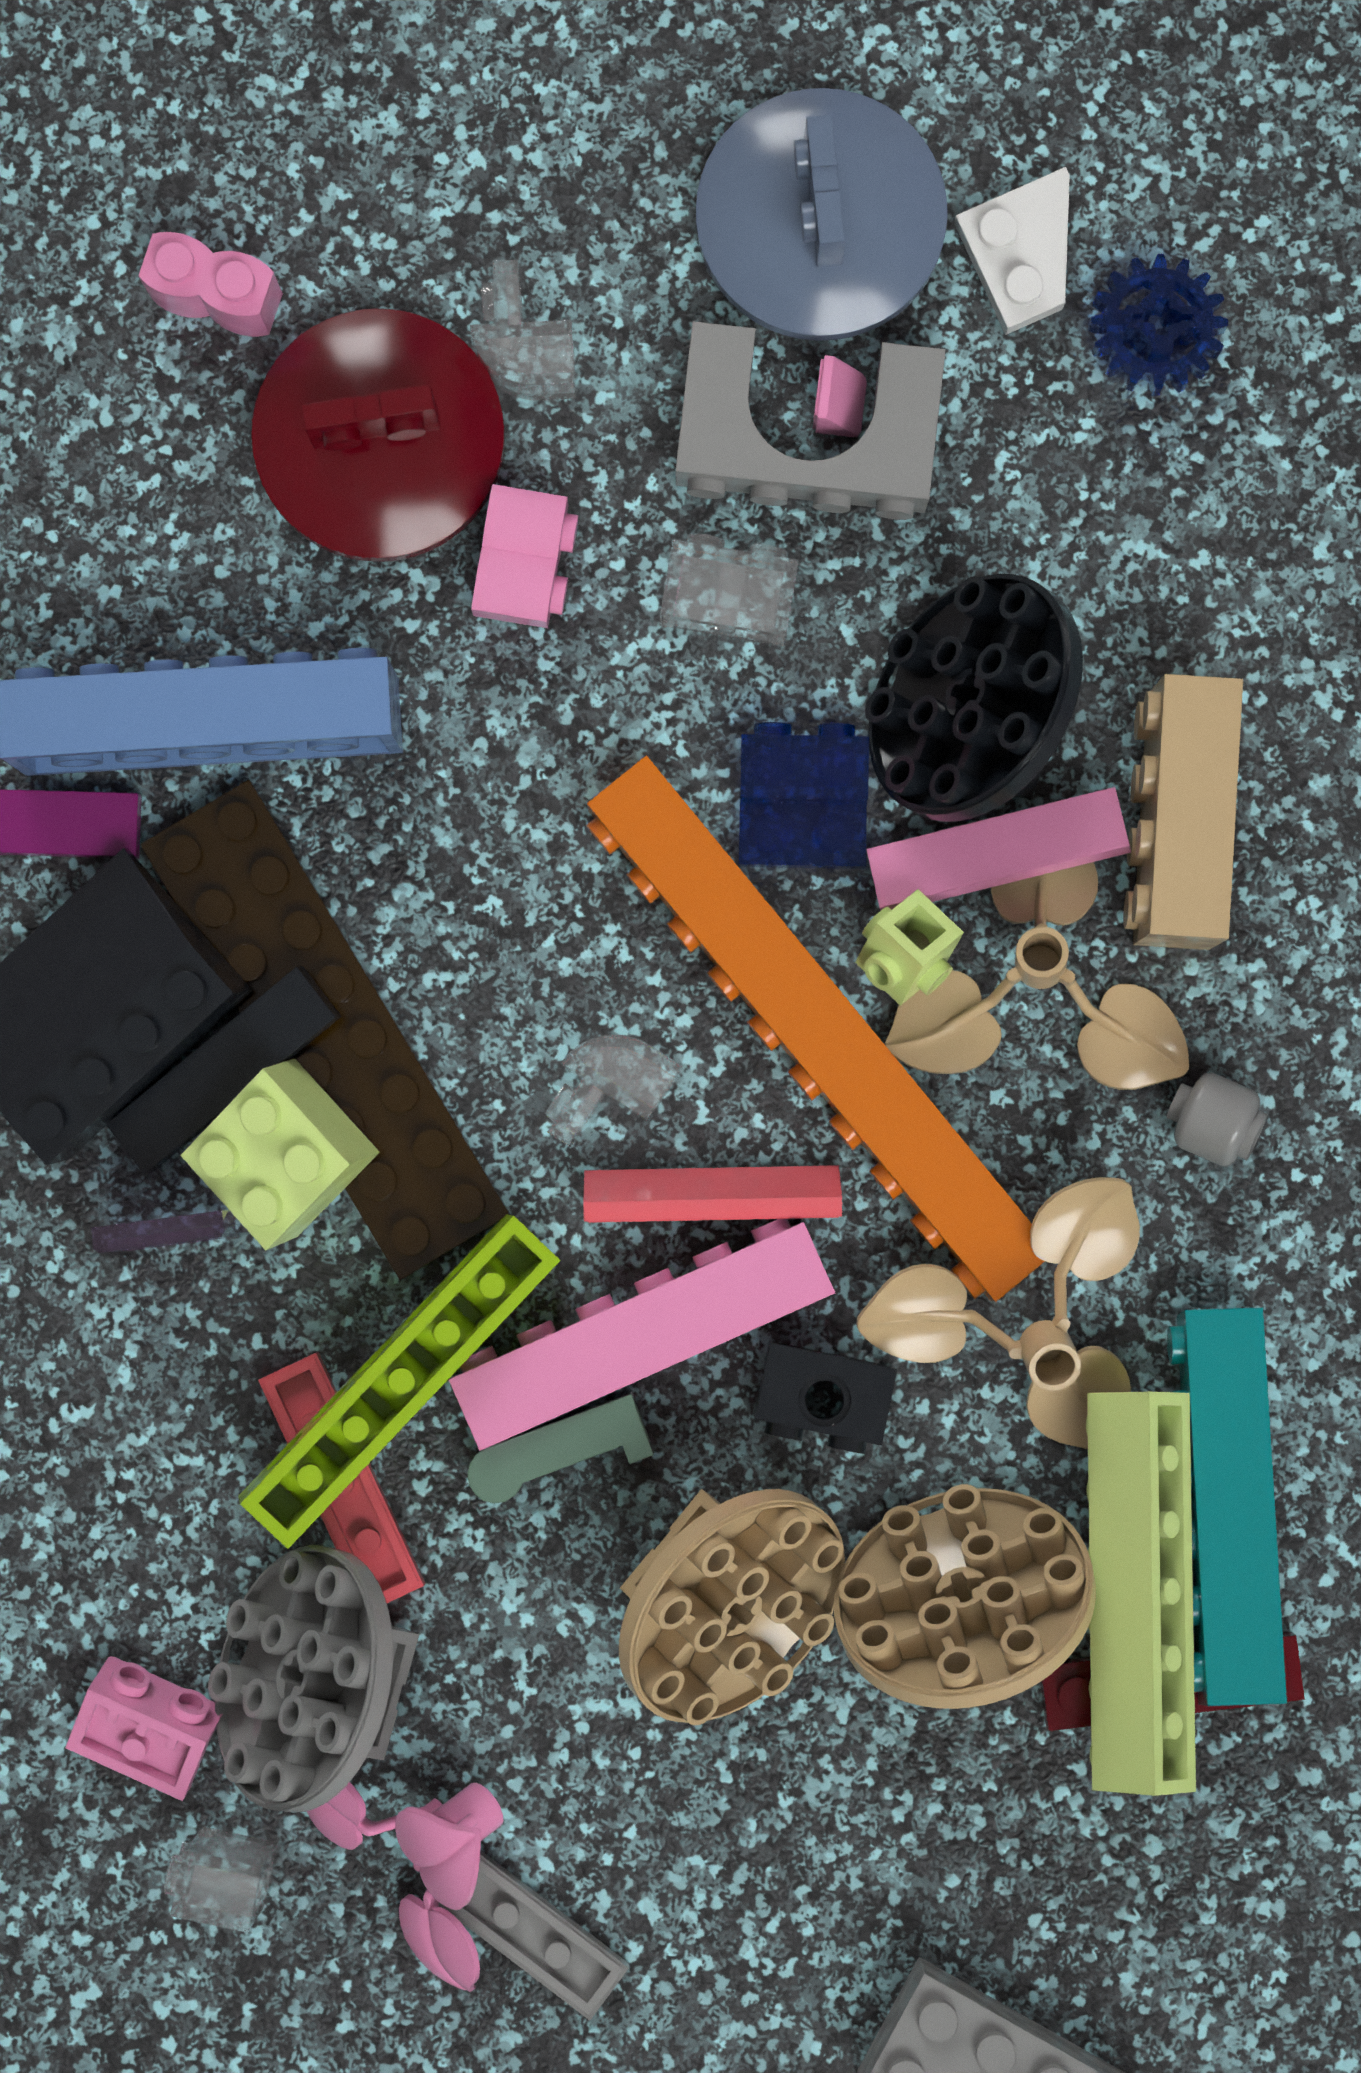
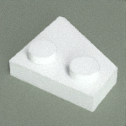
M1066 167L955 216L954 225L1005 335L1059 312L1065 305L1070 179Z

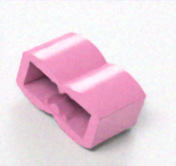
M175 232L152 234L138 275L150 297L163 309L188 318L210 316L226 330L244 336L259 337L270 334L283 295L274 272L261 260L236 251L212 253L206 245L197 239Z
M492 484L471 607L473 616L548 628L551 613L563 614L568 577L557 576L561 551L573 553L579 516L567 513L568 497Z

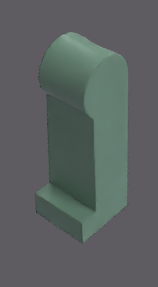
M632 1392L517 1434L479 1451L470 1462L467 1473L468 1482L474 1494L483 1501L494 1504L501 1503L514 1497L527 1481L623 1446L629 1464L653 1456L654 1449Z

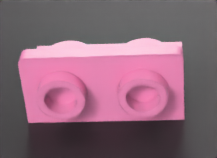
M111 1656L108 1657L89 1686L65 1748L183 1801L193 1783L210 1738L223 1714L217 1716L215 1702L207 1699L200 1692L182 1688L149 1673L138 1664L125 1662Z

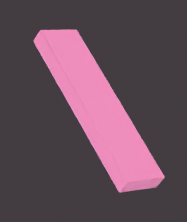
M1115 787L866 849L880 910L885 907H889L891 910L894 909L917 889L931 902L1131 853Z

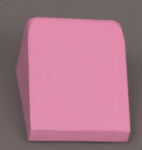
M825 355L824 359H821L812 429H815V433L857 437L860 435L867 386L866 377L860 371L835 356Z

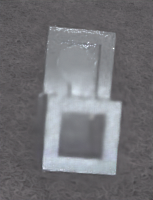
M518 260L492 261L493 282H482V306L484 321H495V324L470 325L476 355L488 371L494 385L507 394L526 400L577 399L572 320L523 322L522 287Z
M604 1035L585 1041L573 1049L561 1063L563 1068L581 1080L575 1089L565 1083L550 1104L545 1116L554 1122L547 1132L571 1148L605 1095L648 1122L681 1072L682 1065L646 1042L626 1035Z

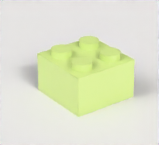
M291 1059L263 1068L180 1156L265 1250H269L298 1237L380 1152L296 1059Z

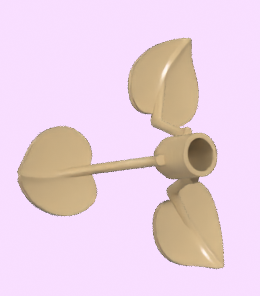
M1094 862L991 887L993 903L1002 918L1016 924L1035 920L1034 928L1026 931L1017 943L1015 967L1007 972L1002 982L982 1001L977 983L968 975L952 970L945 981L931 994L925 995L919 990L901 1006L898 1005L892 1028L885 1042V1046L897 1060L917 1070L936 1074H956L975 1069L994 1054L1001 1041V1028L988 1010L994 1008L1012 987L1020 981L1035 989L1050 988L1060 982L1064 984L1081 1011L1092 1019L1080 1031L1077 1050L1083 1068L1094 1080L1113 1089L1135 1090L1181 1078L1189 1069V1054L1185 1036L1176 1017L1165 1002L1155 993L1135 984H1117L1108 989L1104 994L1098 1010L1090 1003L1076 982L1075 974L1066 968L1069 949L1065 938L1058 931L1046 925L1047 921L1063 926L1072 924L1081 919L1093 906L1098 892V874Z
M1099 1177L1085 1179L1054 1193L1039 1208L1030 1230V1246L1039 1259L1058 1264L1054 1272L1055 1317L1052 1321L1034 1322L1022 1333L1020 1340H1013L978 1312L963 1310L967 1301V1292L964 1284L956 1274L945 1267L934 1264L913 1265L900 1270L890 1277L858 1315L856 1325L859 1332L872 1345L890 1355L912 1362L936 1363L953 1357L963 1349L966 1343V1329L963 1322L975 1325L1004 1347L1012 1359H1023L1032 1380L1028 1389L1026 1406L1033 1425L1042 1434L1054 1441L1088 1449V1436L1086 1432L1087 1393L1131 1392V1386L1123 1363L1111 1351L1100 1346H1087L1078 1351L1076 1350L1067 1331L1070 1327V1321L1067 1317L1066 1278L1069 1270H1071L1074 1275L1083 1280L1099 1281L1118 1274L1129 1264L1135 1254L1140 1237V1224L1133 1202L1131 1185L1119 1178Z

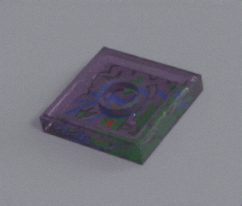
M220 1210L91 1227L94 1250H98V1253H115L239 1237V1233H242V1226L231 1211Z

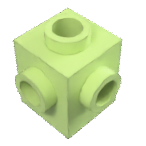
M917 889L894 909L891 910L889 907H885L870 920L862 932L867 941L855 963L865 972L867 978L875 987L885 991L901 1006L919 990L925 995H929L945 981L953 970V967L947 961L964 932Z

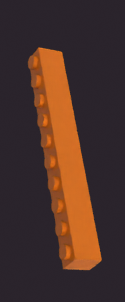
M648 756L643 757L587 803V807L594 819L586 827L609 855L618 848L634 866L626 874L649 904L659 897L675 917L666 924L682 945L690 953L697 947H700L715 966L707 974L730 1002L739 995L755 1014L747 1023L770 1051L781 1045L796 1065L788 1073L811 1101L820 1094L836 1112V1115L829 1120V1123L851 1150L862 1144L877 1162L869 1172L883 1190L893 1200L902 1193L918 1212L910 1219V1222L933 1249H936L943 1243L959 1262L951 1269V1272L959 1277L966 1291L974 1299L984 1293L990 1301L997 1302L1045 1261L1039 1259L1030 1246L1032 1223Z

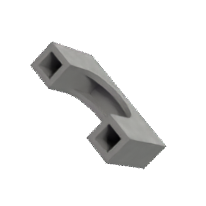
M692 322L675 471L676 486L687 487V494L705 499L724 498L725 491L750 494V501L768 506L786 505L788 498L813 501L812 507L814 509L831 513L849 512L851 505L876 508L875 514L877 516L895 520L912 519L914 512L925 513L930 497L946 349L882 342L878 361L873 416L864 435L850 449L832 458L815 461L801 460L787 456L773 448L761 436L752 420L748 399L756 328Z

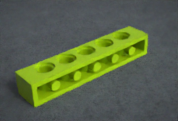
M506 1214L238 1496L240 1505L289 1549L561 1260L515 1216Z

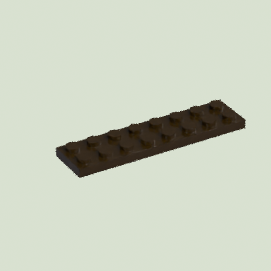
M250 780L245 781L141 843L142 849L174 902L253 990L236 1006L240 1013L295 967L304 966L341 1014V1018L291 1059H296L380 1152L345 1189L399 1280L405 1279L498 1223L506 1214L511 1215L254 784Z

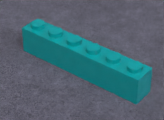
M1263 1307L1184 1310L1177 1315V1326H1168L1167 1350L1170 1365L1179 1364L1181 1390H1172V1392L1190 1393L1193 1626L1195 1635L1194 1692H1198V1704L1204 1706L1287 1704Z

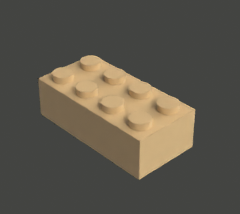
M1164 674L1153 689L1146 692L1144 702L1138 701L1134 737L1135 740H1144V755L1142 756L1141 765L1135 764L1133 766L1131 802L1141 803L1137 828H1130L1128 840L1131 853L1127 854L1128 866H1137V879L1134 891L1126 892L1123 912L1124 929L1134 930L1133 945L1210 950L1229 939L1243 679Z

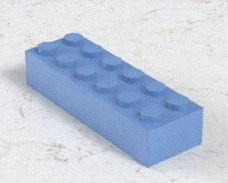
M373 648L343 649L338 651V660L312 661V654L308 652H283L273 655L274 663L256 665H248V658L244 656H218L209 659V667L184 669L183 662L180 660H153L144 663V671L119 673V666L115 664H88L79 667L80 675L55 677L54 669L22 668L15 671V679L0 680V758L25 776L403 753L399 678L388 657H377V650Z

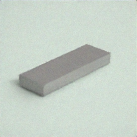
M480 1850L477 1883L470 1902L460 1910L450 1909L439 1902V1906L451 1912L461 1923L588 2020L592 2019L629 1969V1963L482 1850Z

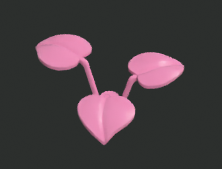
M349 1782L343 1790L327 1803L306 1811L311 1821L325 1837L348 1850H354L362 1844V1834L374 1836L395 1829L397 1840L403 1853L413 1863L414 1869L420 1872L421 1879L427 1888L423 1895V1901L412 1894H408L400 1901L399 1920L404 1937L416 1957L434 1975L459 1989L469 1992L476 1988L474 1984L479 1979L480 1974L479 1956L475 1943L463 1924L451 1912L439 1907V1902L450 1909L460 1910L470 1902L473 1896L479 1872L481 1841L503 1824L501 1807L492 1793L481 1784L471 1783L444 1804L434 1798L423 1807H406L395 1816L373 1821L365 1817L366 1805L356 1788Z

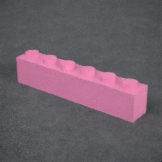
M788 1219L774 1220L751 1231L756 1242L732 1253L728 1242H725L693 1256L692 1258L697 1269L674 1279L670 1269L666 1268L635 1282L634 1285L639 1295L615 1305L611 1295L608 1294L576 1308L575 1311L580 1320L556 1331L552 1320H549L517 1334L516 1336L521 1347L497 1357L493 1346L472 1354L461 1365L462 1373L448 1380L479 1451L835 1294L805 1223L801 1222L791 1227Z

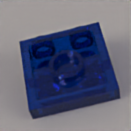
M761 722L754 724V734H741L739 867L865 869L869 736H855L856 726L846 723L820 724L817 726V735H792V724Z

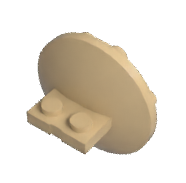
M960 1484L950 1488L947 1492L923 1498L907 1506H896L885 1513L882 1521L859 1541L840 1572L834 1593V1618L847 1657L855 1669L877 1689L889 1696L919 1706L944 1709L971 1708L1005 1700L1022 1693L1058 1669L1075 1651L1089 1627L1096 1600V1583L1091 1559L1085 1543L1073 1525L1059 1512L1039 1500L1007 1490L975 1488L972 1485ZM943 1503L944 1508L931 1514L919 1516L918 1511L928 1506Z
M701 1489L670 1526V1532L656 1549H651L620 1587L630 1598L619 1638L621 1672L632 1693L654 1714L667 1720L689 1723L696 1726L708 1720L736 1712L764 1695L775 1696L789 1685L793 1677V1670L807 1656L813 1646L822 1643L831 1634L834 1627V1618L832 1616L834 1611V1593L840 1572L845 1564L844 1546L840 1532L833 1520L812 1500L802 1494L782 1489H765L742 1494L720 1503ZM801 1639L803 1643L798 1651L786 1661L784 1656L792 1645Z

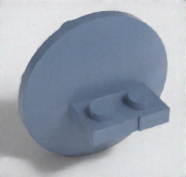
M830 88L804 89L776 96L757 105L735 121L717 142L705 164L696 200V231L700 251L710 276L723 295L741 313L755 323L785 336L815 341L838 340L866 333L885 324L907 308L925 287L937 265L946 234L948 216L945 185L939 166L928 145L914 127L891 108L872 98L850 91Z

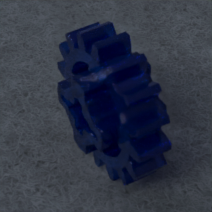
M1157 254L1151 269L1146 270L1138 257L1131 259L1128 266V278L1114 270L1106 282L1111 293L1098 291L1092 306L1103 314L1091 317L1088 323V331L1102 334L1103 337L1095 342L1092 354L1094 357L1109 354L1112 360L1105 372L1109 378L1117 375L1121 370L1129 375L1126 390L1132 392L1138 386L1140 380L1149 381L1151 396H1158L1164 382L1170 380L1173 388L1178 393L1184 391L1188 384L1187 372L1189 371L1193 376L1202 379L1210 369L1204 357L1217 359L1224 347L1218 339L1212 336L1224 334L1228 327V319L1221 316H1213V313L1221 307L1225 299L1223 294L1206 295L1204 289L1211 278L1207 272L1199 275L1194 280L1187 276L1190 260L1183 258L1176 269L1172 270L1167 269L1164 254ZM1145 289L1143 300L1138 305H1126L1125 309H1119L1127 297L1134 292ZM1174 292L1185 298L1191 306H1187ZM1150 316L1160 317L1161 326L1168 328L1165 335L1156 334L1155 325L1148 323ZM1191 341H1197L1195 347L1186 356L1171 362L1173 349L1177 345H1189ZM1124 344H1129L1142 359L1133 355Z

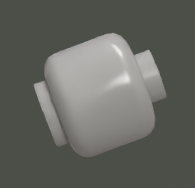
M1209 1072L1202 1075L1193 1088L1183 1083L1180 1085L1169 1108L1167 1118L1177 1122L1174 1132V1140L1177 1146L1216 1165L1226 1167L1233 1164L1238 1157L1246 1161L1248 1160L1262 1132L1268 1114L1259 1110L1261 1106L1260 1098L1254 1090Z

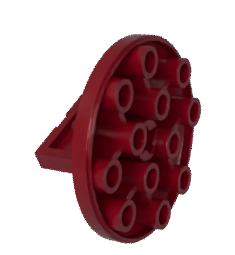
M374 308L351 311L326 319L305 331L285 348L275 360L260 387L253 412L251 438L253 456L261 483L275 508L293 529L310 542L331 553L350 559L385 562L411 558L429 552L452 539L472 522L490 497L492 484L497 482L504 455L505 427L499 396L493 380L478 356L462 339L444 326L426 317L406 311Z

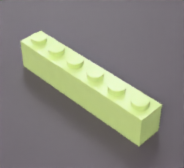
M1150 1391L1087 1393L1088 1483L1086 1492L1089 1501L1088 1553L1096 1583L1094 1612L1088 1627L1090 1631L1091 1667L1089 1695L1091 1698L1090 1762L1092 1765V1790L1152 1796L1196 1792L1190 1393Z

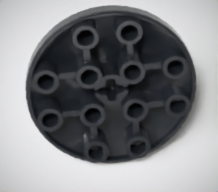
M1015 574L973 576L938 598L917 617L909 628L899 631L892 638L888 647L889 658L880 675L876 689L868 698L865 706V715L869 720L868 740L870 757L882 787L900 805L922 817L936 821L948 822L971 819L999 807L1013 796L1031 800L1043 767L1057 749L1072 719L1081 687L1083 672L1081 638L1073 615L1061 599L1039 583ZM896 666H898L894 683L891 689L887 688L888 682Z

